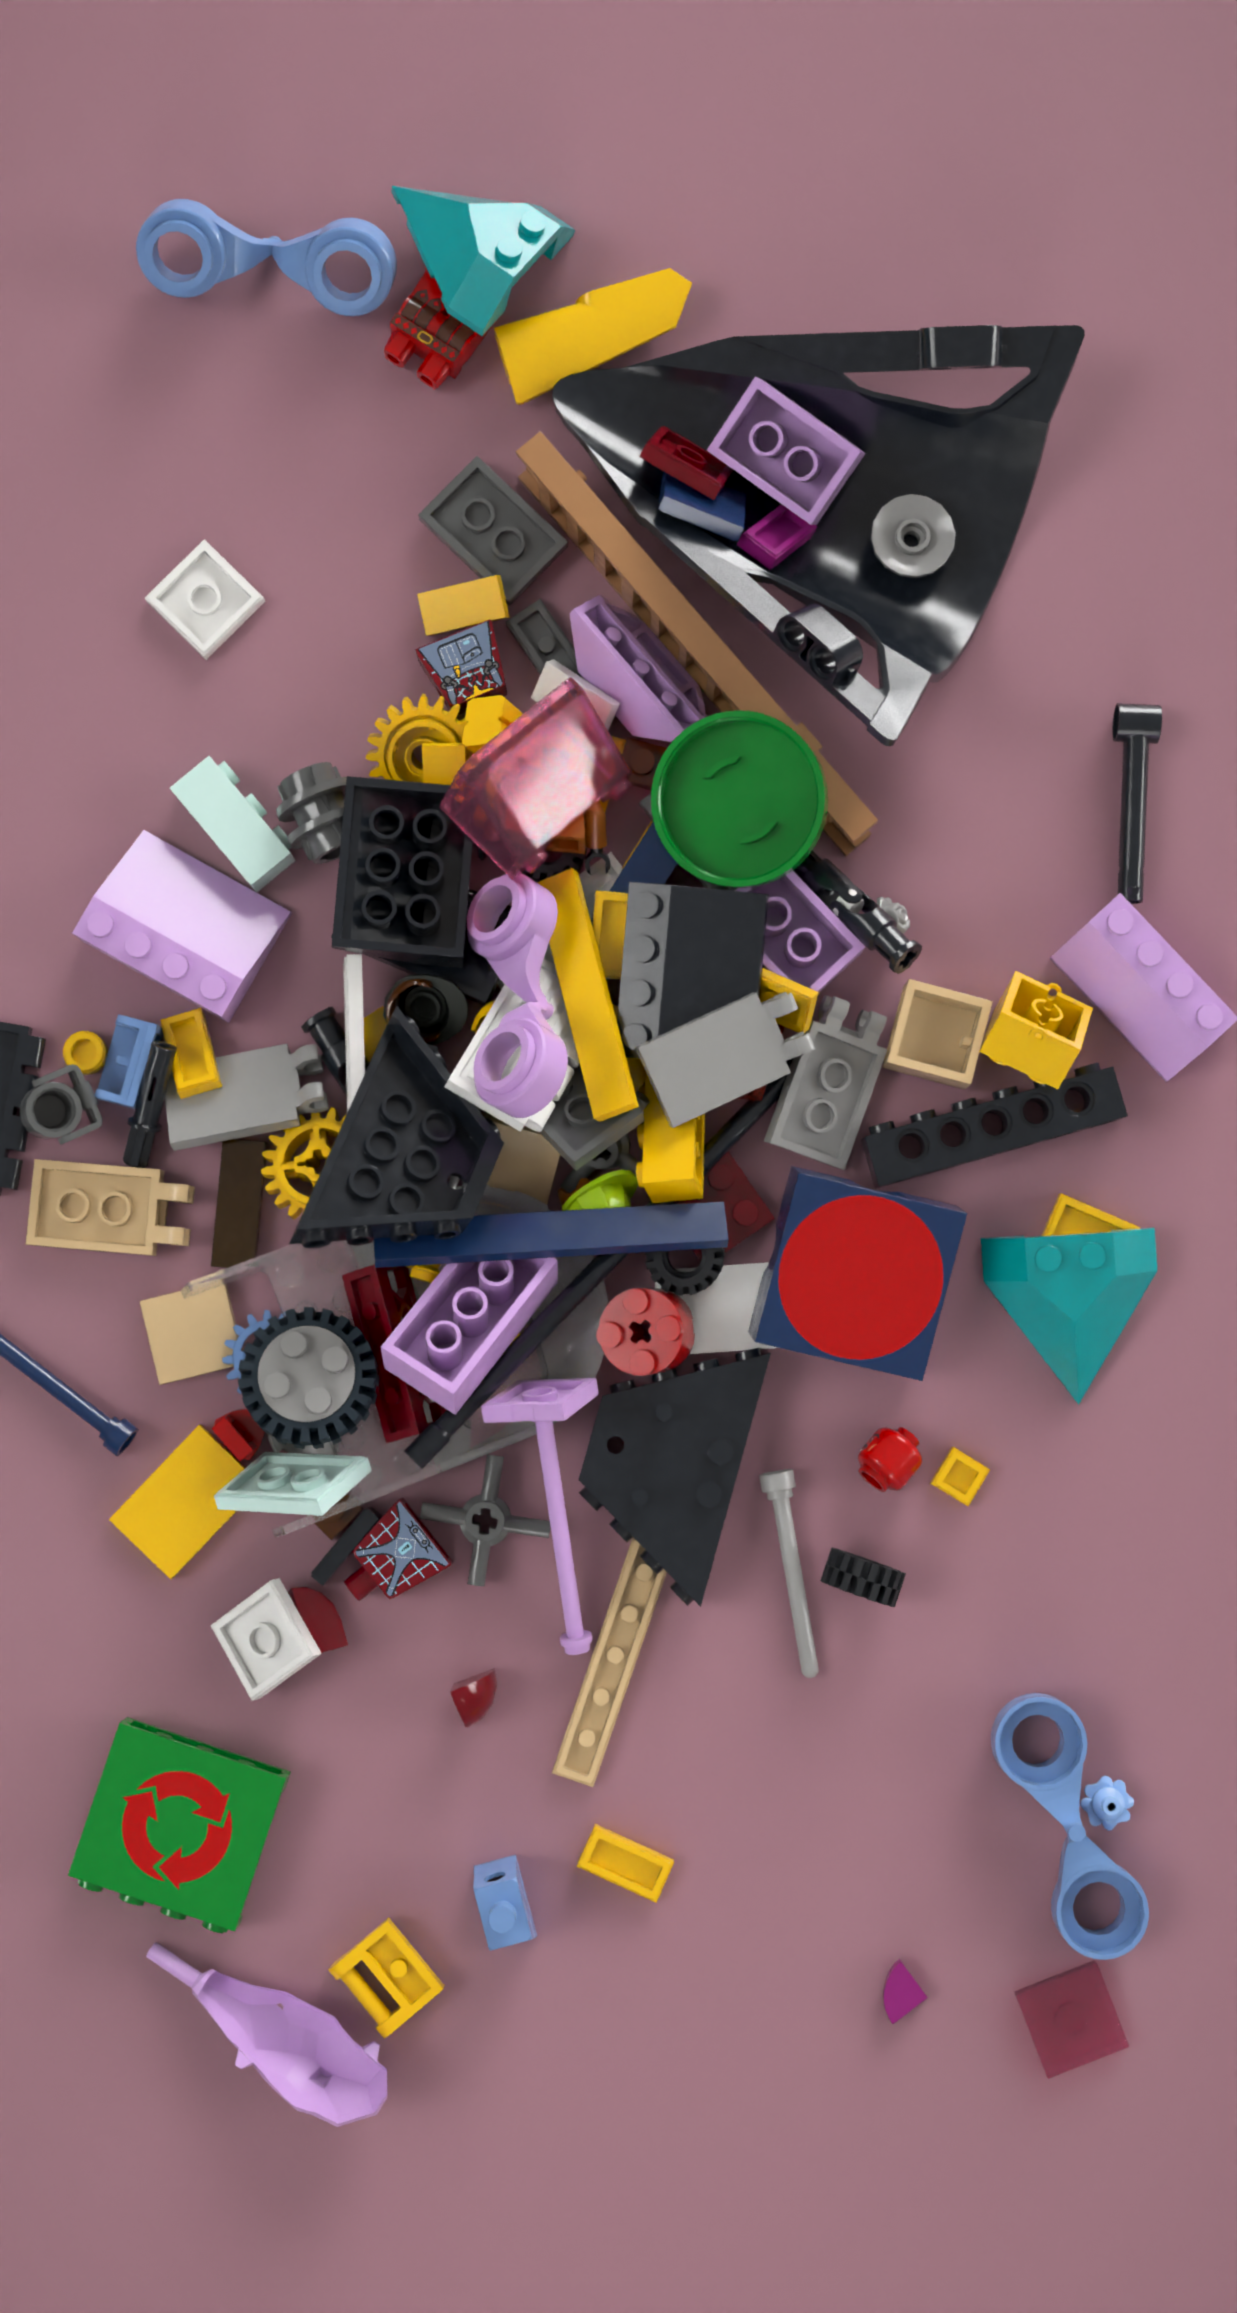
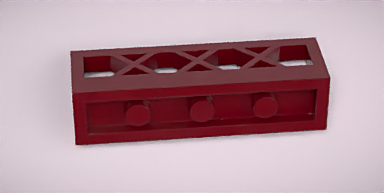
M375 1264L343 1274L342 1279L354 1325L363 1333L377 1361L379 1386H376L377 1399L375 1404L385 1442L390 1443L419 1435L432 1423H427L423 1408L424 1400L429 1405L433 1422L446 1409L384 1369L381 1346L401 1322V1316L403 1318L417 1302L411 1277H409L408 1267L375 1268ZM388 1272L394 1273L398 1288L397 1293L391 1287Z

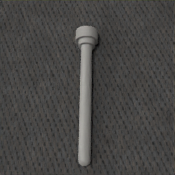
M793 1469L766 1472L759 1475L761 1490L763 1493H767V1499L772 1500L801 1671L805 1677L813 1678L818 1674L819 1668L789 1497L793 1496L792 1488L796 1487Z

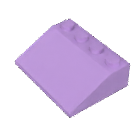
M143 830L94 894L72 934L84 943L229 1023L292 912Z

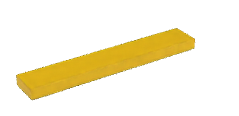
M570 868L537 883L548 889L553 894L557 903V922L549 944L593 1118L601 1122L638 1108L639 1105L579 873L575 869Z

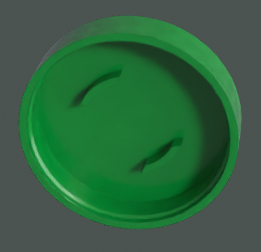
M742 710L725 711L707 716L693 723L682 731L668 746L661 757L653 778L651 811L653 822L662 844L681 867L692 875L716 885L732 888H750L765 885L786 876L808 857L817 844L825 825L828 811V788L822 766L816 754L808 743L792 728L762 713Z

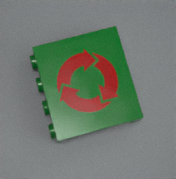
M126 1717L118 1725L68 1876L78 1879L77 1883H79V1886L87 1890L101 1892L103 1888L120 1893L119 1899L126 1903L143 1906L145 1902L160 1906V1912L168 1917L184 1920L187 1915L202 1920V1926L210 1931L222 1934L224 1932L227 1933L228 1930L235 1932L242 1921L243 1916L241 1914L281 1794L287 1786L291 1771Z

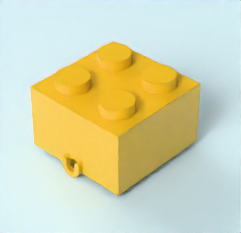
M1015 971L994 1009L979 1052L987 1055L997 1064L1008 1065L1027 1074L1030 1079L1039 1084H1047L1059 1089L1081 1051L1093 1007L1061 993V987L1056 983L1045 985ZM1050 989L1057 991L1055 996L1049 995Z

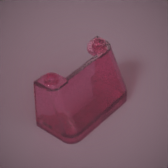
M570 677L473 754L455 775L439 808L514 880L525 870L530 874L536 871L549 856L544 850L550 841L599 799L602 802L607 801L609 798L613 802L618 801L632 786V783L628 780L632 771L585 690Z

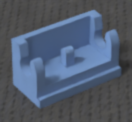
M118 1014L115 1023L116 1027L95 1097L102 1101L135 1109L151 1043L162 1040L163 1030L158 1024Z

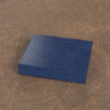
M663 473L658 507L660 511L733 541L739 540L744 529L746 494L724 486L715 500H712L668 473Z

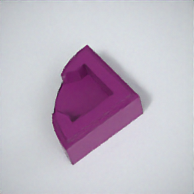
M900 1959L888 1971L883 1989L884 2008L892 2024L928 1998Z

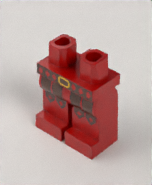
M425 266V273L413 292L406 298L399 312L390 321L391 336L384 348V354L388 361L401 368H404L413 353L424 359L417 370V377L424 384L436 390L448 376L456 379L462 370V366L468 361L493 325L481 336L447 313L441 301L442 292L435 278L430 277Z

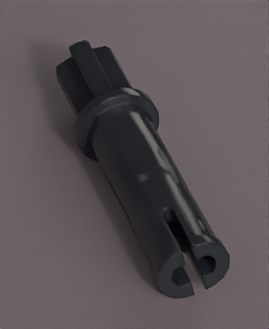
M153 1041L151 1043L134 1115L129 1117L127 1121L131 1127L123 1161L131 1167L145 1168L148 1165L156 1132H160L162 1128L159 1119L177 1049L176 1046L166 1042ZM155 1077H156V1078H157V1080H156V1085H155L154 1093H153V1095H152V1089H153V1085H154V1081H155Z

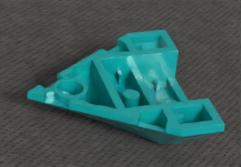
M392 186L391 189L396 203L401 204L407 216L406 225L431 278L436 279L442 292L441 301L447 313L481 336L506 310L511 288L542 254L552 260L575 233L574 228L541 206L530 203H512Z
M1155 1228L1111 1230V1232L1024 1237L1022 1235L981 1238L983 1280L1079 1404L1158 1271Z

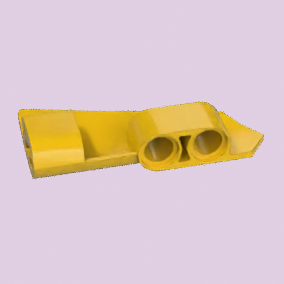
M671 268L592 290L580 296L575 304L494 327L498 350L509 385L511 384L516 404L522 405L552 390L554 385L562 378L571 374L592 370L675 329L690 292L692 282Z

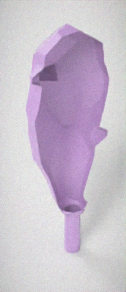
M157 1942L149 1949L146 1957L192 1988V1994L207 2010L226 2038L238 2049L235 2066L243 2069L253 2065L271 2088L295 2110L311 2114L336 2127L378 2114L387 2099V2069L378 2062L380 2048L378 2043L373 2041L364 2047L359 2046L346 2033L334 2016L285 1991L255 1986L223 1975L214 1969L201 1973ZM281 2003L283 2010L277 2004Z

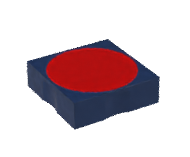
M791 1166L776 1222L774 1250L762 1276L748 1333L756 1343L923 1381L967 1213L957 1205L899 1191L872 1190L849 1179Z

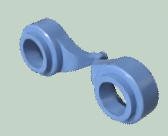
M174 199L159 205L149 215L142 225L136 241L137 260L145 277L157 289L168 295L180 298L201 295L215 284L250 270L272 255L281 271L291 280L310 291L315 299L326 309L339 315L360 316L370 313L384 302L390 292L397 272L395 250L388 237L374 224L358 218L337 219L323 228L287 241H282L277 236L260 239L236 228L217 216L210 208L197 201ZM178 231L194 239L202 253L203 262L201 269L193 274L182 275L166 267L158 252L160 236L167 232ZM348 250L357 253L365 259L370 267L372 276L369 287L359 293H347L336 288L326 273L325 264L330 255L337 251Z
M1031 1693L1014 1698L1000 1710L994 1720L991 1730V1748L1000 1768L1063 1825L1067 1833L1060 1856L1058 1882L1055 1885L1051 1899V1912L1056 1928L1074 1950L1086 1957L1108 1960L1125 1955L1140 1942L1146 1931L1149 1920V1906L1140 1884L1125 1869L1115 1864L1087 1837L1086 1830L1081 1822L1079 1811L1083 1763L1087 1754V1735L1083 1723L1070 1707L1053 1696ZM1033 1715H1043L1054 1720L1059 1729L1060 1741L1058 1749L1045 1762L1035 1764L1024 1762L1017 1757L1013 1749L1012 1738L1014 1730L1020 1721ZM1103 1882L1110 1884L1117 1890L1121 1904L1118 1916L1113 1923L1103 1929L1096 1930L1084 1928L1078 1924L1074 1918L1073 1904L1079 1891L1090 1883Z

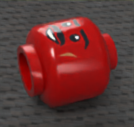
M888 1427L879 1428L858 1454V1461L861 1466L858 1470L859 1474L872 1487L881 1492H886L887 1489L893 1491L901 1490L922 1464L921 1454L916 1448L920 1444L918 1439L903 1427H899L897 1430Z

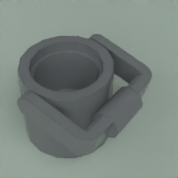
M74 1064L31 1081L34 1088L28 1091L21 1101L19 1114L26 1130L37 1138L53 1139L61 1137L58 1138L60 1145L99 1128L103 1123L102 1116L97 1107L99 1103L89 1081H85L80 1068ZM68 1073L74 1087L71 1088L59 1082H45ZM82 1110H85L91 1124L72 1132L81 1120Z

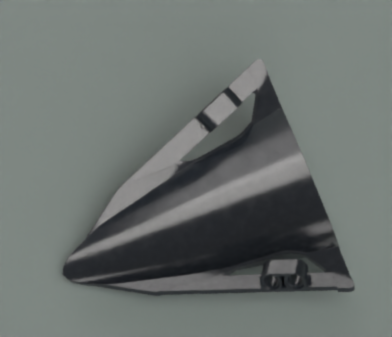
M976 325L927 327L906 331L733 336L623 368L589 370L571 374L560 379L554 385L552 397L556 412L564 425L584 447L638 523L654 534L868 727L867 731L885 746H893L906 728L929 682H939L959 660L991 601L1024 518L1040 467L1050 423L1073 370L1085 331L1078 325L1025 327ZM1030 368L1029 375L992 404L966 409L949 408L874 392L859 387L844 374ZM755 377L767 382L865 452L853 473L816 525L817 529L812 538L771 570L737 545L738 541H733L660 511L658 507L664 471L639 457L645 444L661 426H666L707 450ZM733 470L725 484L729 488L746 494L745 521L742 534L781 505V503L735 470ZM908 494L927 496L941 504L951 516L956 532L954 549L945 565L933 574L918 578L899 576L885 568L875 555L871 542L873 521L880 509L892 499ZM907 535L904 537V542L909 547L918 545V540L915 536ZM757 582L773 584L806 606L791 613ZM856 636L877 650L880 689L873 687L858 673L863 659V649Z

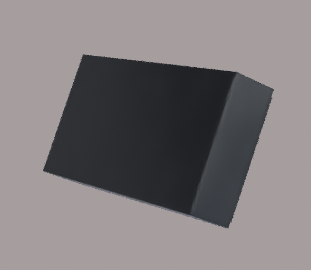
M372 1506L365 1508L313 1569L311 1577L322 1586L326 1584L351 1555L354 1548L383 1516Z

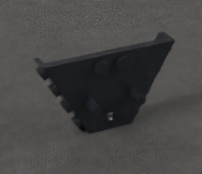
M397 1006L379 1040L289 1244H302L304 1248L314 1249L327 1246L332 1241L347 1240L348 1245L358 1246L371 1243L376 1238H391V1241L396 1243L412 1241L420 1235H434V1238L439 1240L452 1239L463 1233L475 1215L504 1142L501 1139L497 1126L492 1120L484 1118L474 1104L444 1087L451 1076L447 1070L445 1060L436 1050L429 1048L420 1036V1030L415 1021L409 1016H404ZM450 1176L458 1177L462 1181V1188L458 1190L451 1188L448 1185V1178Z
M760 1348L736 1353V1362L721 1366L719 1365L718 1358L693 1364L694 1373L682 1376L677 1375L676 1369L651 1375L653 1383L636 1387L634 1379L610 1385L611 1394L602 1396L584 1458L579 1481L585 1487L579 1494L596 1511L604 1506L614 1516L609 1525L627 1543L633 1537L645 1549L639 1556L656 1574L665 1569L675 1580L670 1588L687 1606L695 1601L701 1607L771 1355V1353L761 1355ZM614 1436L620 1437L624 1441V1449L617 1454L611 1453L607 1448L609 1439Z

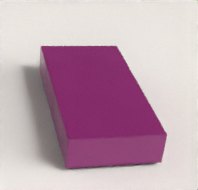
M781 504L745 531L737 545L771 570L810 540L817 526L810 525Z

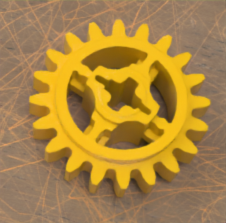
M334 1107L330 1108L326 1118H323L320 1112L311 1113L310 1120H306L300 1114L301 1126L283 1129L284 1137L270 1135L268 1138L276 1147V1150L262 1152V1156L268 1162L273 1163L272 1166L261 1169V1174L265 1178L274 1179L265 1186V1189L269 1195L280 1193L274 1202L279 1209L291 1204L288 1215L293 1220L298 1218L304 1211L309 1197L297 1192L292 1187L290 1179L300 1178L301 1181L310 1182L313 1187L315 1186L320 1174L314 1168L319 1167L321 1159H327L331 1150L327 1136L337 1137L346 1117L345 1115L339 1121L338 1112ZM310 1139L306 1150L301 1155L294 1157V1161H291L297 1148Z

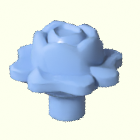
M1102 1776L1097 1783L1085 1786L1084 1792L1088 1797L1081 1800L1080 1806L1087 1812L1092 1826H1099L1102 1823L1103 1827L1109 1831L1118 1823L1130 1820L1131 1815L1127 1809L1134 1805V1799L1126 1792V1786L1122 1780L1112 1782L1110 1777Z

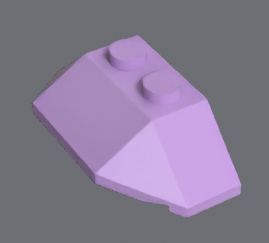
M601 595L594 597L571 611L570 621L577 671L586 681L620 703L615 716L632 736L672 742L687 727L708 716L705 714V704L699 685L642 620L622 608L610 605L609 600Z

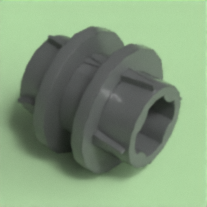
M321 762L302 768L284 778L280 785L277 786L283 801L276 808L279 821H296L298 828L288 835L290 847L293 849H304L308 860H313L315 864L327 863L340 857L347 777H341L337 767H332L330 762Z

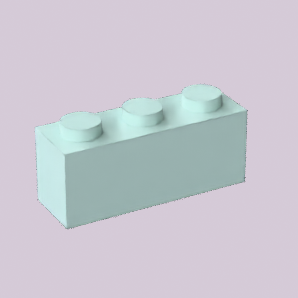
M208 756L172 785L170 789L255 892H258L296 861L289 851L291 847L288 842V836L279 825L271 830L262 817L267 814V811L252 793L244 797L235 785L240 782V779L228 764L223 761L217 765Z

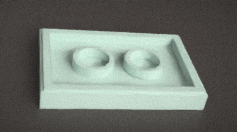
M264 1452L214 1495L218 1510L323 1516L372 1470L368 1457Z

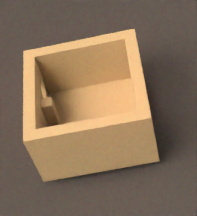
M908 979L902 989L882 1068L965 1090L972 1083L993 1001Z

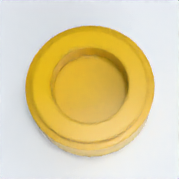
M79 1031L72 1034L66 1040L63 1047V1058L67 1066L77 1065L83 1075H90L100 1071L105 1065L108 1048L104 1040L95 1033Z

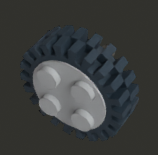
M304 1307V1312L296 1313L295 1309L285 1311L286 1316L279 1320L275 1315L267 1320L270 1325L263 1330L259 1327L253 1335L256 1339L252 1344L247 1342L243 1350L246 1357L244 1361L240 1360L238 1370L241 1373V1379H238V1384L243 1395L242 1400L245 1407L260 1428L269 1436L275 1437L282 1444L290 1443L295 1448L305 1449V1445H312L314 1449L324 1448L323 1443L332 1441L333 1444L343 1441L341 1436L348 1432L352 1435L358 1430L356 1425L361 1420H367L370 1415V1405H375L377 1399L376 1386H379L378 1365L368 1341L357 1326L354 1327L349 1319L342 1315L337 1317L333 1311L323 1308L322 1312H316L314 1307Z

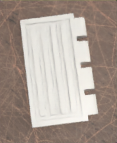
M543 959L541 965L540 987L546 996L547 1002L554 1007L552 1016L546 1021L554 1033L564 1042L568 1056L565 1078L552 1101L532 1116L514 1118L484 1102L476 1091L474 1061L481 1043L491 1031L499 1026L506 1013L526 1003L506 985L502 988L444 1086L520 1132L524 1126L536 1132L542 1131L555 1108L553 1101H559L574 1075L573 1068H577L580 1064L556 968L553 963L546 959ZM521 1045L508 1059L501 1075V1080L508 1076L517 1065L521 1053Z

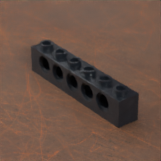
M1094 1063L1074 1069L1076 1077L1063 1080L1059 1089L1033 1081L1035 1089L1019 1093L1017 1086L1008 1087L993 1092L994 1100L977 1104L976 1097L951 1104L953 1112L936 1116L935 1109L923 1111L910 1116L911 1124L895 1128L893 1121L869 1127L870 1135L862 1138L861 1143L874 1188L877 1189L1127 1117L1128 1114L1114 1067L1101 1070L1099 1063ZM1068 1090H1076L1083 1096L1084 1107L1080 1112L1071 1111L1066 1106L1064 1097ZM1028 1101L1036 1102L1042 1107L1043 1119L1038 1124L1031 1123L1024 1117L1023 1107ZM985 1113H994L1000 1117L1003 1126L999 1135H990L984 1131L982 1118ZM951 1124L960 1130L962 1139L959 1146L949 1147L943 1143L940 1131L944 1125ZM912 1136L918 1140L921 1151L917 1158L909 1159L901 1154L899 1142L902 1137Z

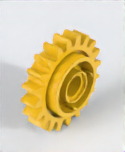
M422 694L418 707H414L408 697H404L402 700L403 712H400L393 705L388 706L386 711L391 721L377 718L374 724L382 734L372 733L367 739L369 743L377 746L378 749L368 751L366 759L379 763L370 770L369 776H383L385 780L423 783V765L415 757L414 749L423 743H462L464 726L468 722L465 718L462 720L457 719L460 705L456 704L449 711H445L443 708V696H440L432 707L428 704L426 694ZM466 748L467 787H475V782L468 775H481L483 767L472 761L477 760V756Z

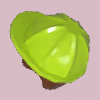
M617 1170L606 1173L592 1181L588 1178H582L571 1193L563 1188L558 1190L562 1211L631 1207L630 1198L638 1187L637 1177L630 1170Z

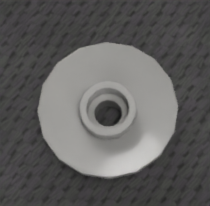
M908 494L892 499L880 509L873 521L871 542L875 555L885 568L899 576L918 578L933 574L945 565L954 549L956 532L951 516L941 504L927 496ZM907 535L915 536L918 540V545L909 547L905 544L904 537Z

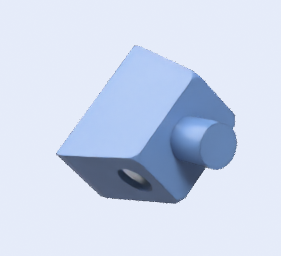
M516 1854L475 1865L473 1889L489 1950H496L536 1938L537 1933ZM504 1876L499 1880L487 1882L492 1878Z

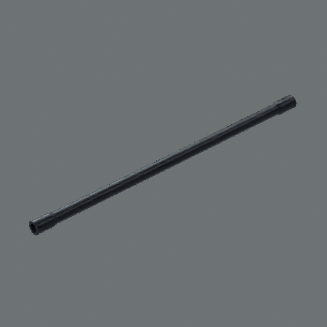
M793 1058L786 1061L789 1069ZM787 1075L760 1087L704 1145V1176L779 1100ZM650 1200L646 1206L678 1204L680 1201L652 1203ZM629 1253L597 1255L508 1346L455 1415L446 1410L435 1422L430 1423L404 1450L407 1456L423 1469L449 1443L451 1436Z

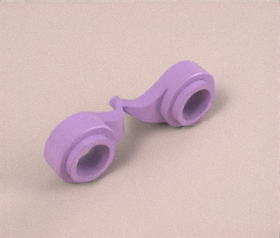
M508 873L489 881L475 895L467 914V935L472 949L486 958L503 983L526 1002L522 1006L506 1013L499 1026L491 1031L483 1040L474 1061V1082L479 1097L487 1104L514 1118L532 1116L552 1101L563 1083L568 1063L564 1042L554 1033L546 1021L552 1016L554 1007L547 1002L546 996L540 987L541 965L557 922V903L553 894L548 889L522 873ZM512 901L508 917L502 925L494 930L499 916ZM521 1045V1053L517 1065L508 1076L501 1080V1075L508 1059Z

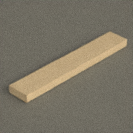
M634 1537L629 1546L552 1770L553 1774L593 1787L667 1573L663 1569L656 1574L639 1556L645 1549Z

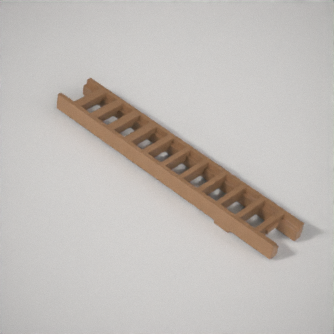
M541 431L516 451V455L527 467L518 476V479L638 618L651 629L696 681L700 689L720 712L742 710L771 716L792 728L812 748L822 766L828 788V811L823 831L847 857L871 836L872 833L869 829L877 824L878 819L820 754L819 751L823 746L802 722L797 726L590 489L585 483L587 477L580 469L575 471Z

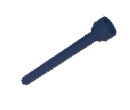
M0 1334L1 1357L99 1431V1438L104 1441L103 1446L115 1456H119L124 1452L139 1431L137 1427L125 1418L121 1421L117 1417L109 1418Z

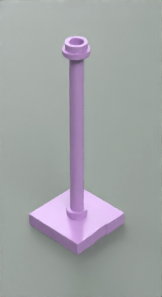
M597 1378L517 1380L481 1406L484 1423L535 1422L566 1633L560 1636V1645L564 1647L565 1653L568 1655L583 1654L591 1649L590 1643L593 1639L590 1631L583 1630L553 1421H565L598 1396Z

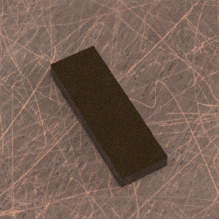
M239 1139L222 1141L211 1267L256 1270L264 1176L261 1174V1169L265 1168L266 1163L262 1152L267 1151V1142Z

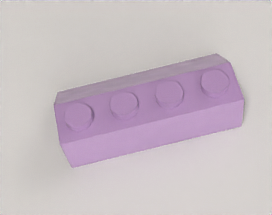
M1121 893L1050 957L1052 962L1165 1082L1169 1081L1199 1056L1237 1021V1016Z

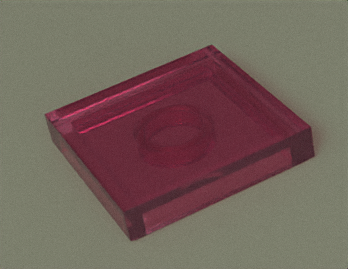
M1095 1960L1014 1991L1048 2079L1129 2047Z

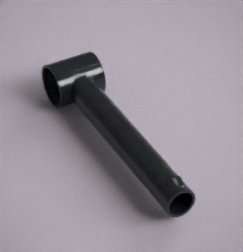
M1117 703L1113 715L1112 735L1114 742H1123L1117 895L1121 893L1130 904L1143 903L1144 887L1143 869L1145 862L1149 743L1157 744L1159 742L1162 728V708L1160 705Z

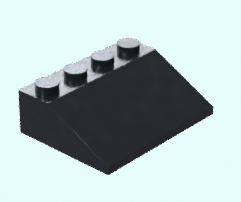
M347 776L332 948L420 965L463 968L477 800L476 787Z
M629 882L617 1024L626 1058L640 1059L635 1048L636 1046L752 992L757 993L760 999L768 894Z

